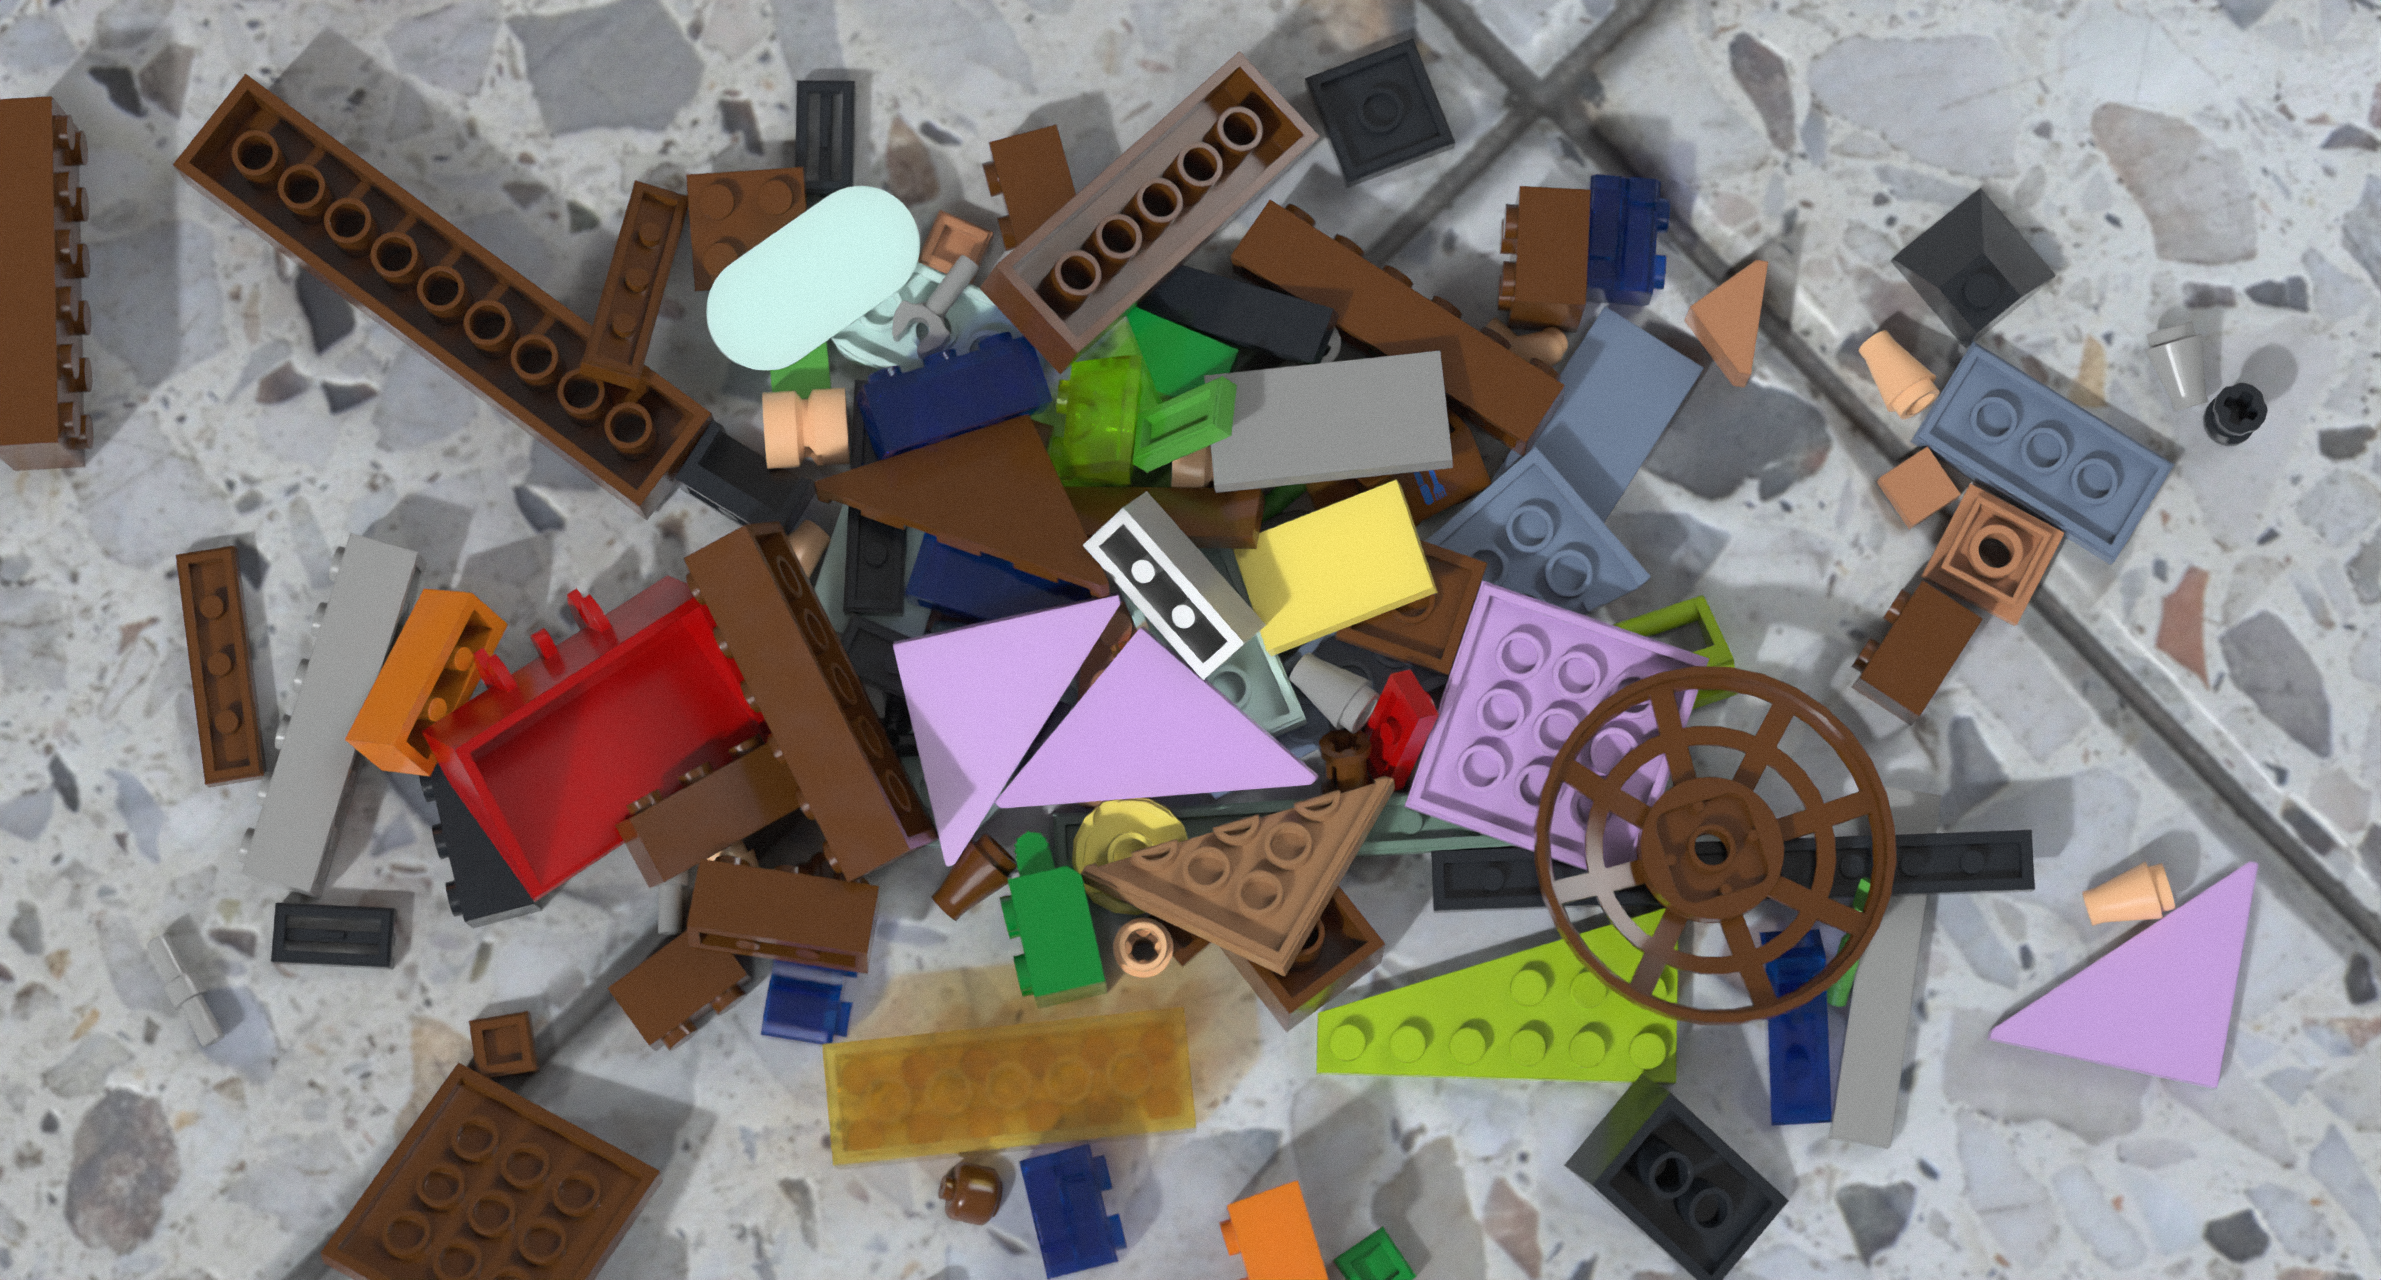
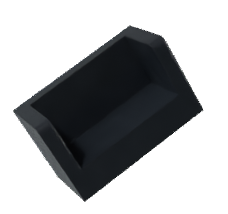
M714 420L711 421L675 477L682 491L738 525L744 526L779 521L786 536L792 532L816 494L813 479L804 474L798 478L783 468L767 469L765 457L728 436L724 426Z

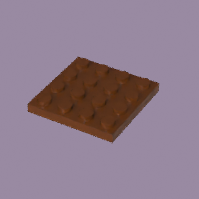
M458 1062L320 1254L323 1263L353 1280H595L662 1183L661 1171Z

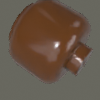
M960 1162L953 1168L951 1177L945 1175L942 1177L938 1197L939 1199L946 1200L945 1213L949 1219L974 1225H985L992 1217H995L999 1209L1003 1184L995 1169L974 1163Z

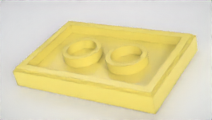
M1397 480L1259 533L1257 549H1233L1252 609L1266 624L1260 630L1265 649L1271 656L1437 593L1404 492Z

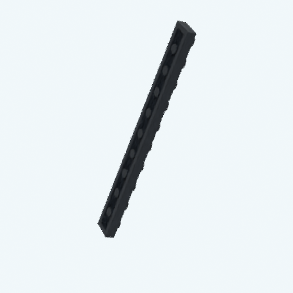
M2032 830L1895 835L1896 868L1891 897L2033 892L2035 890ZM1872 835L1835 837L1836 867L1833 885L1828 896L1829 899L1854 898L1860 880L1865 877L1871 879L1873 869ZM1796 838L1784 842V860L1780 876L1807 889H1811L1816 867L1815 838ZM1722 841L1695 842V853L1703 863L1719 865L1724 862L1726 849ZM1523 848L1431 851L1434 913L1547 909L1540 889L1534 852ZM1551 858L1555 880L1588 873L1587 870ZM1646 884L1614 892L1621 906L1662 905L1652 895ZM1596 896L1563 904L1565 908L1600 907ZM1766 897L1763 901H1775V900H1773V899H1771V898H1769V897Z

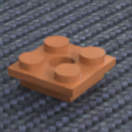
M1970 484L1921 577L2016 626L2065 533ZM1986 539H1996L2004 543L2009 551L2008 564L2001 568H1993L1986 565L1979 554L1980 543Z

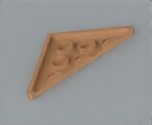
M1383 776L1376 778L1374 784L1341 794L1340 790L1294 803V808L1259 818V814L1214 827L1211 833L1178 842L1177 839L1137 850L1131 852V857L1098 867L1094 863L1084 867L1081 872L1083 883L1280 975L1286 976L1395 789L1394 779Z

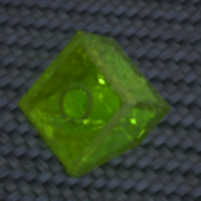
M1124 355L1074 362L1071 366L1070 380L1059 379L1056 414L1066 415L1064 437L1053 436L1050 459L1056 472H1060L1059 478L1063 486L1132 487L1133 453L1143 385L1142 356Z

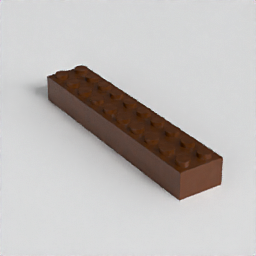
M246 73L173 163L175 169L189 186L645 520L649 519L676 484L675 477L711 421L714 420L711 412L645 364L636 390L579 374L592 329L589 323Z

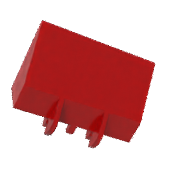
M667 575L607 614L603 612L590 594L583 598L577 588L567 594V602L580 628L579 632L555 646L545 628H541L530 635V639L539 657L512 674L496 653L490 657L484 648L479 649L473 653V658L477 671L487 690L421 731L448 782L534 902L624 844L615 825L631 817L626 807L628 804L656 789L665 798L682 789L677 779L679 776L707 761L716 770L733 760L728 752L730 748L760 733L765 743L768 741V735L772 733L762 712H755L746 701L740 685L744 677L735 659L727 658L719 648L713 634V628L717 624L707 604L701 605L694 598L688 584Z

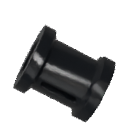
M2243 382L2223 388L2204 411L2203 425L2209 438L2217 444L2224 446H2237L2245 442L2254 431L2259 429L2266 419L2268 409L2262 392L2253 385ZM2231 405L2241 409L2239 413L2241 422L2238 425L2233 424L2229 420L2231 416L2229 407Z

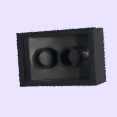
M1643 1074L1637 1078L1564 1165L1604 1202L1696 1280H1723L1789 1202L1785 1196L1671 1092Z

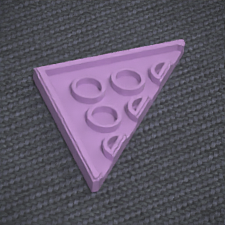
M1119 592L1112 593L1104 598L1094 597L894 642L895 657L946 866L955 865L1121 604Z
M1143 626L1139 628L995 801V804L1002 809L1313 784L1319 776L1206 679L1202 680L1190 665Z
M2248 862L2163 917V919H2160L1991 1029L1987 1040L2206 1088H2217L2259 863Z

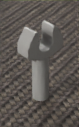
M961 255L926 302L912 304L908 301H902L893 317L892 335L894 341H900L913 324L924 323L929 327V333L922 339L917 348L918 357L924 359L942 351L950 341V333L945 328L944 316L978 272L979 266L968 257Z

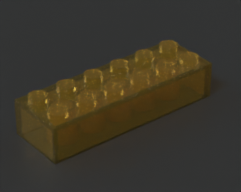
M1184 1007L822 1044L833 1166L837 1170L1196 1133L1197 1127Z

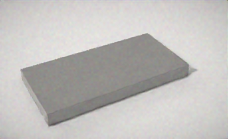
M1440 351L1204 376L1205 384L1223 376L1237 385L1232 436L1211 445L1216 493L1453 468Z

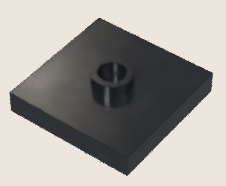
M1413 38L1305 78L1306 89L1346 188L1455 148L1456 142Z

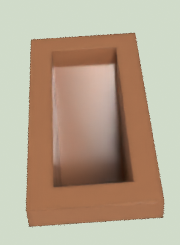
M1756 260L1691 305L1684 319L1733 386L1745 388L1751 376L1768 267L1767 261Z

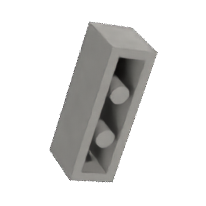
M1147 491L1124 506L1083 544L1087 551L1202 680L1224 664L1266 626Z

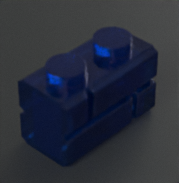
M1602 174L1591 175L1587 189H1591L1586 302L1616 303L1619 305L1644 307L1649 306L1653 296V289H1664L1667 258L1666 255L1656 254L1657 233L1667 234L1670 199L1660 198L1661 181L1658 179L1624 178L1623 176Z
M1084 1144L1019 1161L1047 1279L1059 1280L1119 1264L1116 1251L1126 1249L1127 1244L1119 1213L1107 1216L1102 1192L1113 1189L1105 1154L1093 1157L1090 1144Z

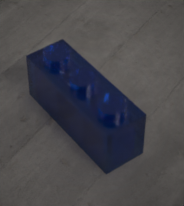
M1002 332L977 343L979 350L958 356L956 349H947L925 357L922 360L924 367L902 373L901 367L897 365L868 375L866 378L869 384L862 386L856 396V400L877 461L1028 413L1030 417L1044 413L1053 399L1035 347L1025 336L1013 339L1011 332Z
M926 532L905 591L909 604L972 624L1096 597L1091 595L1088 588L1059 579V582L1056 583L1015 569L1013 562L982 552L981 556H977L937 542V536Z

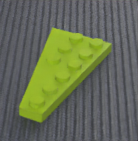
M1666 908L1630 919L1652 937ZM1612 924L1581 933L1580 936L1589 949L1614 973L1630 983L1644 953L1632 946ZM1564 939L1318 1012L1316 1074L1633 1084L1643 1074L1657 1084L1674 1085L1676 1084L1677 1020L1665 1018L1636 1006L1603 985L1575 957ZM1678 941L1674 947L1676 950H1678ZM1665 965L1652 995L1672 1003H1677L1678 970Z

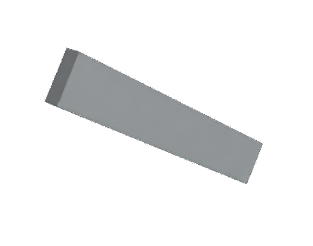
M1884 786L1893 816L1895 835L1936 833L1942 795ZM1927 896L1891 897L1878 931L1860 958L1849 995L1828 1139L1884 1149L1891 1148Z

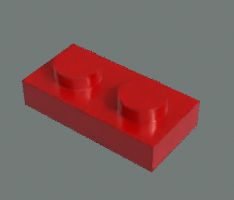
M1411 669L1390 674L1363 731L1368 734L1372 753L1367 758L1369 773L1374 781L1376 778L1383 776L1394 779V791L1404 788L1439 716L1433 699L1424 691Z

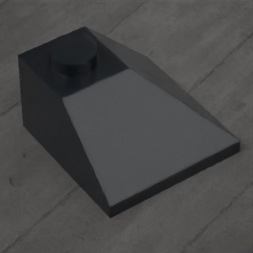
M1981 188L1891 260L1892 264L1965 349L2056 276Z

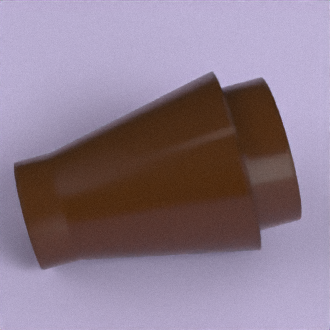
M984 833L976 842L970 839L955 865H953L945 880L931 898L949 917L957 921L965 912L1008 884V879L1012 878L1010 876L1011 873L1017 868L1016 860L987 833Z

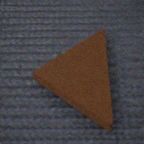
M1029 413L814 481L818 501L827 504L836 501L861 510V515L902 530L908 526L937 536V542L977 556H981L982 552L1013 562L1015 569L1056 583L1059 582V579L1090 589L1091 595L1099 598L1110 596L1109 582L1101 565L1083 546L1088 541V537Z

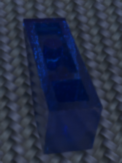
M1810 929L1793 948L1775 960L1763 965L1776 997L1794 991L1826 967V954L1819 929ZM1783 931L1759 932L1760 946L1765 945ZM1826 990L1804 1006L1775 1018L1764 1020L1772 1126L1832 1123L1828 1001Z

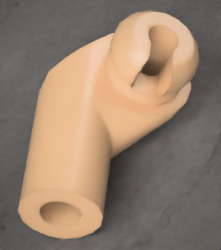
M1497 317L1493 318L1486 326L1506 338L1512 346L1510 351L1527 362L1531 358H1537L1552 367L1561 361L1563 354L1568 348L1566 335L1555 327H1547L1541 332L1518 336Z

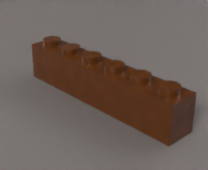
M1269 200L1231 254L1234 274L1254 286L1333 308L1339 315L1335 328H1337L1341 341L1367 358L1440 351L1446 404H1449L1458 416L1524 457L1531 450L1564 401L1565 385L1559 382L1561 376L1554 368L1537 358H1531L1527 362L1511 352L1510 348L1512 346L1510 342L1498 332L1488 327H1482L1478 331L1461 320L1462 313L1447 300L1439 296H1433L1431 300L1427 299L1412 289L1413 282L1398 269L1384 265L1381 270L1362 258L1365 255L1364 251L1347 237L1336 234L1332 239L1314 227L1316 221L1301 208L1289 203L1283 208L1274 201Z

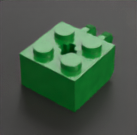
M1027 830V833L1023 834L1020 838H1016L1017 843L1014 844V847H1016L1014 854H1017L1015 857L1020 877L1008 879L1011 895L999 897L1009 939L1021 937L1024 953L1013 956L1022 996L1034 995L1037 1008L1041 1009L1108 993L1082 875L1068 866L1055 868L1051 849L1048 848L1050 845L1046 842L1047 837H1043L1041 832L1036 833Z

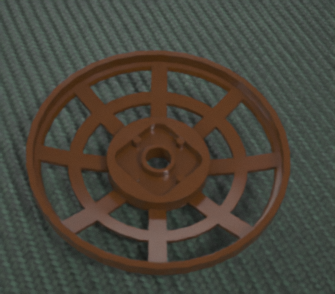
M1692 666L1659 672L1625 686L1598 704L1574 728L1552 761L1539 795L1534 823V859L1542 897L1557 931L1575 957L1603 985L1632 1004L1665 1018L1698 1025H1742L1772 1019L1804 1006L1832 987L1861 958L1878 931L1891 898L1896 868L1895 825L1887 792L1873 761L1854 734L1827 707L1798 688L1762 673L1733 667ZM1686 690H1726L1754 696L1772 705L1755 736L1741 730L1721 726H1692L1683 728L1674 693ZM1650 700L1659 735L1648 739L1630 751L1610 771L1606 779H1603L1575 760L1585 744L1608 722L1629 708ZM1793 716L1813 728L1835 750L1852 774L1859 792L1824 803L1819 790L1807 773L1789 755L1777 748ZM1719 746L1738 750L1745 753L1732 780L1720 777L1697 778L1688 747ZM1665 755L1673 787L1666 791L1652 807L1621 790L1623 784L1640 767L1655 757ZM1767 765L1774 769L1792 787L1802 801L1805 810L1780 818L1775 817L1767 803L1754 792ZM1564 782L1593 801L1585 833V862L1588 873L1555 880L1551 862V826L1556 799ZM1610 811L1640 830L1637 840V860L1605 868L1603 860V835L1606 818ZM1868 815L1872 832L1873 869L1868 898L1863 911L1860 912L1828 898L1833 885L1836 867V844L1833 826ZM1814 833L1816 867L1812 887L1807 889L1780 876L1784 860V842ZM1702 835H1713L1719 838L1726 849L1724 862L1719 865L1703 863L1695 853L1696 839ZM1646 884L1652 895L1666 908L1652 937L1629 918L1617 901L1614 894L1615 891ZM1596 896L1601 909L1614 928L1632 946L1644 953L1630 983L1614 973L1589 949L1571 923L1563 904ZM1766 897L1799 912L1795 920L1781 934L1765 945L1758 948L1755 947L1743 915L1757 907ZM1688 920L1700 923H1720L1731 955L1725 957H1703L1680 952L1674 949ZM1816 920L1850 934L1842 950L1819 974L1794 991L1776 997L1763 967L1764 964L1775 960L1793 948L1812 928ZM1665 965L1677 970L1701 975H1728L1739 972L1752 1005L1734 1009L1697 1008L1672 1003L1654 996L1652 993Z

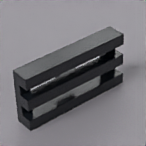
M797 80L795 167L805 168L807 198L808 195H819V198H826L840 189L854 186L855 81ZM810 94H820L819 181L808 180ZM833 94H843L841 181H831Z
M275 903L271 962L285 965L393 970L394 957H392L396 941L394 927L395 922H397L398 910L382 907ZM288 917L380 921L381 928L380 932L287 928ZM286 941L379 945V954L290 951L285 949Z

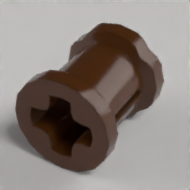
M1344 729L1330 731L1319 740V751L1326 766V778L1321 783V795L1340 790L1341 794L1374 784L1371 777L1367 775V758L1372 753L1368 734L1360 730L1356 733H1351L1349 730Z

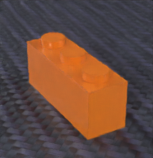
M424 588L345 740L382 771L431 776L438 761L421 731L470 700L481 678L474 663L473 653L484 648L491 657L508 624L472 592Z

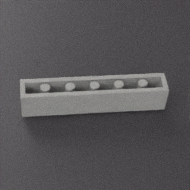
M353 533L349 535L346 548L339 546L336 549L329 571V579L335 581L328 603L321 602L318 605L311 626V635L317 637L310 659L303 658L300 661L294 677L293 691L299 693L292 716L287 714L283 716L276 733L275 748L280 749L274 772H265L258 789L257 805L262 806L256 828L249 827L246 830L240 845L238 860L244 863L241 873L252 880L321 899L366 758L350 745L345 738L413 610L427 566V562L419 552Z

